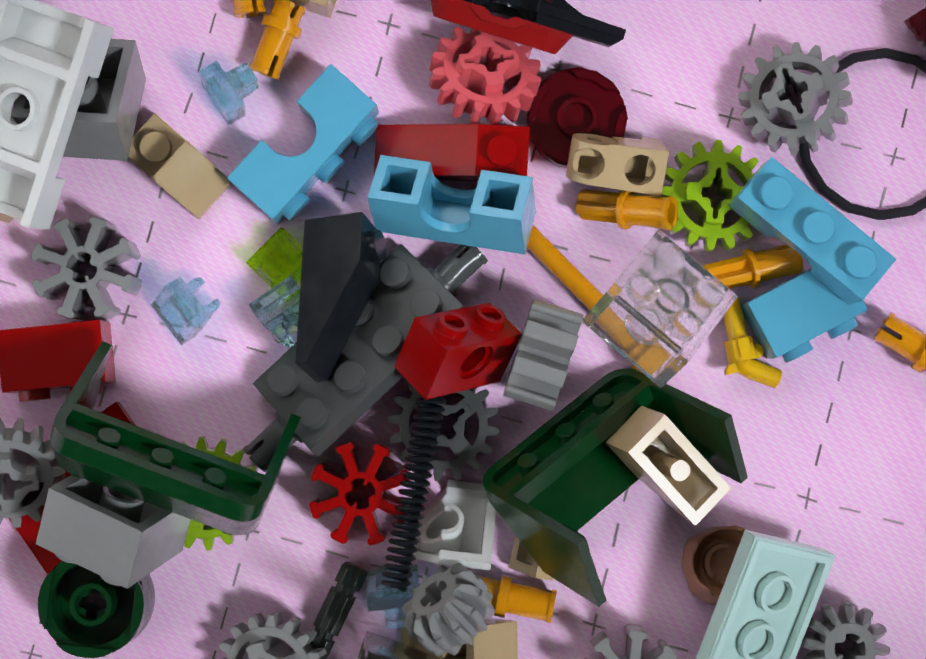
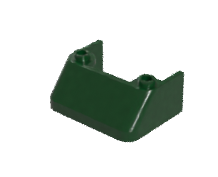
M102 341L55 416L50 434V442L59 466L75 477L110 488L221 530L226 534L246 535L254 532L261 521L301 417L291 413L267 472L264 475L95 411L93 409L112 348L111 344Z
M631 368L614 370L603 376L488 468L482 480L489 502L541 570L598 607L607 600L591 557L587 540L577 531L639 480L605 442L640 406L665 414L717 472L739 483L748 478L731 414Z

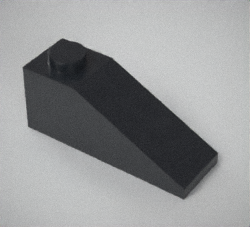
M363 212L304 221L295 363L316 382L327 381L379 282L380 261L385 259L386 243L383 233L375 228Z

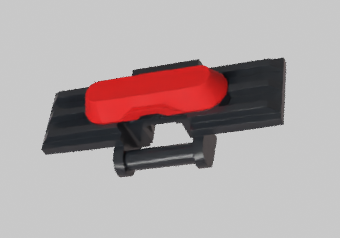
M431 0L434 17L555 55L572 36L609 48L622 41L626 33V29L582 15L565 0ZM488 10L494 11V12H497V13H500V14H503V15H506V16H510V17H512V18L504 19V18H501V17L492 15Z

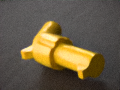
M740 297L713 302L714 308L722 311L728 341L723 342L728 363L724 369V374L739 373L749 380L776 388L781 380L782 370L753 360L760 358L764 353V349L761 344L755 343L753 336L748 337Z

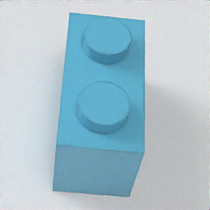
M810 269L743 303L742 310L757 341L763 346L766 358L773 359L782 355L785 363H788L813 350L809 341L827 332L830 339H833L857 327L858 323L855 317L868 310L864 300L848 305L809 273Z

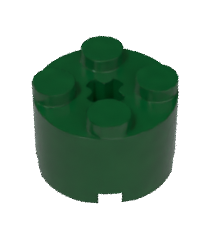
M61 561L46 576L41 585L38 596L39 620L44 630L47 629L50 636L57 642L56 645L64 652L82 658L103 657L119 650L145 629L154 610V585L150 574H148L127 589L105 582L100 575L80 565ZM100 591V598L106 600L107 605L97 612V603L89 601V595Z

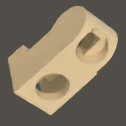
M576 133L572 135L566 177L574 182L585 185L661 196L670 151L660 139L640 137V139H631L615 136L608 138L595 134Z

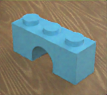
M332 64L324 70L296 101L301 111L316 125V137L312 146L306 152L290 157L276 153L261 140L227 177L236 188L278 225L285 217L289 221L294 220L310 202V198L306 195L319 179L324 184L331 180L345 162L340 156L353 142L358 146L362 145L379 125L375 120L379 114L377 104Z
M380 155L367 197L374 226L383 233L524 255L536 214L533 177L481 170L477 187L475 189L462 190L440 182L433 174L431 162Z
M770 157L758 168L728 205L767 238H778L797 251L810 264L811 269L808 272L848 305L863 301L897 260L773 157Z

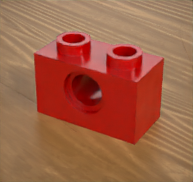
M490 302L415 317L394 367L425 400L500 382L522 333L506 318L502 310L493 306Z

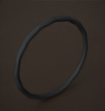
M882 48L848 55L838 61L839 68L836 73L843 71L856 62L882 58L915 65L926 73V61L917 55ZM807 143L799 145L801 164L819 193L847 213L876 220H886L913 216L926 208V196L910 206L886 210H877L852 204L826 185L811 161Z

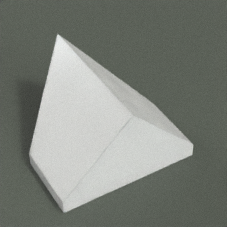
M448 479L447 487L423 513L424 518L418 520L423 526L418 528L421 535L416 537L419 543L414 546L418 551L413 553L416 559L440 565L452 566L460 563L465 568L490 570L496 510L489 502L482 483ZM394 545V546H393V547H397V548H404V547L397 546V545Z

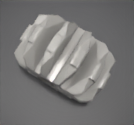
M460 563L452 565L450 568L441 565L437 568L434 575L430 577L423 575V582L419 587L409 590L412 599L407 601L401 608L406 616L403 625L408 629V634L418 644H421L426 651L432 652L437 657L446 652L455 656L462 645L467 643L473 646V640L477 633L488 629L485 620L495 612L491 604L493 595L489 592L488 585L479 575L475 576L470 569L463 567Z
M842 601L838 615L829 604L822 605L821 613L825 621L820 623L818 620L811 618L808 627L816 632L814 637L804 636L801 644L804 648L814 650L803 659H875L876 655L886 656L891 653L889 646L875 642L887 632L886 627L880 623L871 624L874 613L868 608L864 607L855 614L854 604L849 601ZM847 637L854 641L853 649H844L842 655L835 650V644L843 643Z

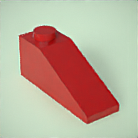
M490 124L378 125L376 128L374 175L380 155L431 162L433 174L438 180L478 182L481 170L527 176L530 127Z

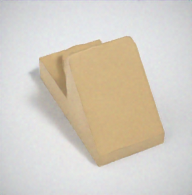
M156 113L149 118L132 138L128 157L199 220L232 184L225 174Z

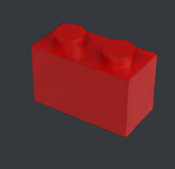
M91 320L0 330V378L2 393H19V402L51 399V389L70 388L71 392L101 342L104 341L112 345L110 322ZM113 345L101 384L116 383ZM100 386V389H99L98 394H102V388H101V386Z

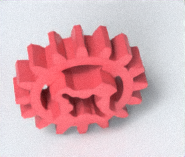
M457 26L453 28L451 39L441 37L437 52H433L429 71L432 72L429 85L432 89H440L437 98L439 105L450 102L454 104L452 112L454 118H458L466 112L471 114V124H478L481 117H488L491 125H498L501 115H504L513 123L517 121L520 109L528 112L531 108L534 96H536L541 83V77L537 76L541 63L540 60L529 59L532 47L526 45L518 46L513 41L472 28L470 33L466 34L463 29Z

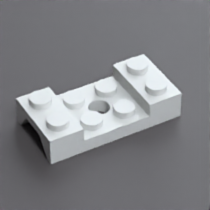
M0 0V213L16 218L18 223L24 227L50 230L65 183V179L57 177L58 169L88 76L98 79L114 28L37 0ZM24 95L29 101L30 113L24 122L17 124L11 117L12 105L19 96Z

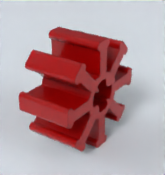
M349 442L336 448V452L341 454L348 473L347 477L327 469L326 463L316 465L311 475L312 481L321 480L339 489L338 495L322 501L318 498L314 499L309 503V508L315 519L321 517L324 512L340 506L346 510L339 527L330 535L332 539L342 544L347 543L351 538L349 531L356 517L362 516L369 534L367 543L371 546L383 542L387 536L386 531H382L375 512L377 508L392 516L396 513L407 514L395 509L397 505L401 504L385 497V491L401 486L399 482L402 480H413L403 478L401 475L403 472H410L404 468L400 474L383 480L377 476L385 457L392 454L391 448L380 443L373 446L375 453L367 469L361 470L354 451L357 445L355 442ZM355 479H365L364 486L369 484V482L373 484L376 493L369 497V506L361 507L359 506L360 500H357L355 503L350 500L348 493L355 488Z

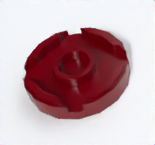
M580 67L565 69L543 80L526 117L527 127H530L529 139L538 153L555 166L567 168L573 134L586 133L612 138V136L624 138L628 120L626 105H624V100L614 82L598 71Z

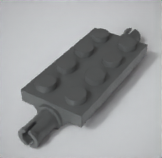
M402 244L396 247L380 263L379 282L326 382L314 381L295 363L296 342L252 383L276 410L274 413L276 419L249 445L243 448L244 452L248 456L251 455L249 458L262 471L266 472L292 413L301 418L290 447L298 440L300 443L303 442L310 451L319 457L403 377L395 369L394 365L414 318L464 308L456 299L458 295L455 291L483 264L485 265L488 262L487 258L477 247L459 245L435 269L431 266L426 269Z

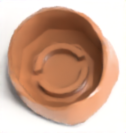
M735 525L712 527L695 534L683 546L682 568L688 588L696 598L704 603L716 606L744 534V528Z

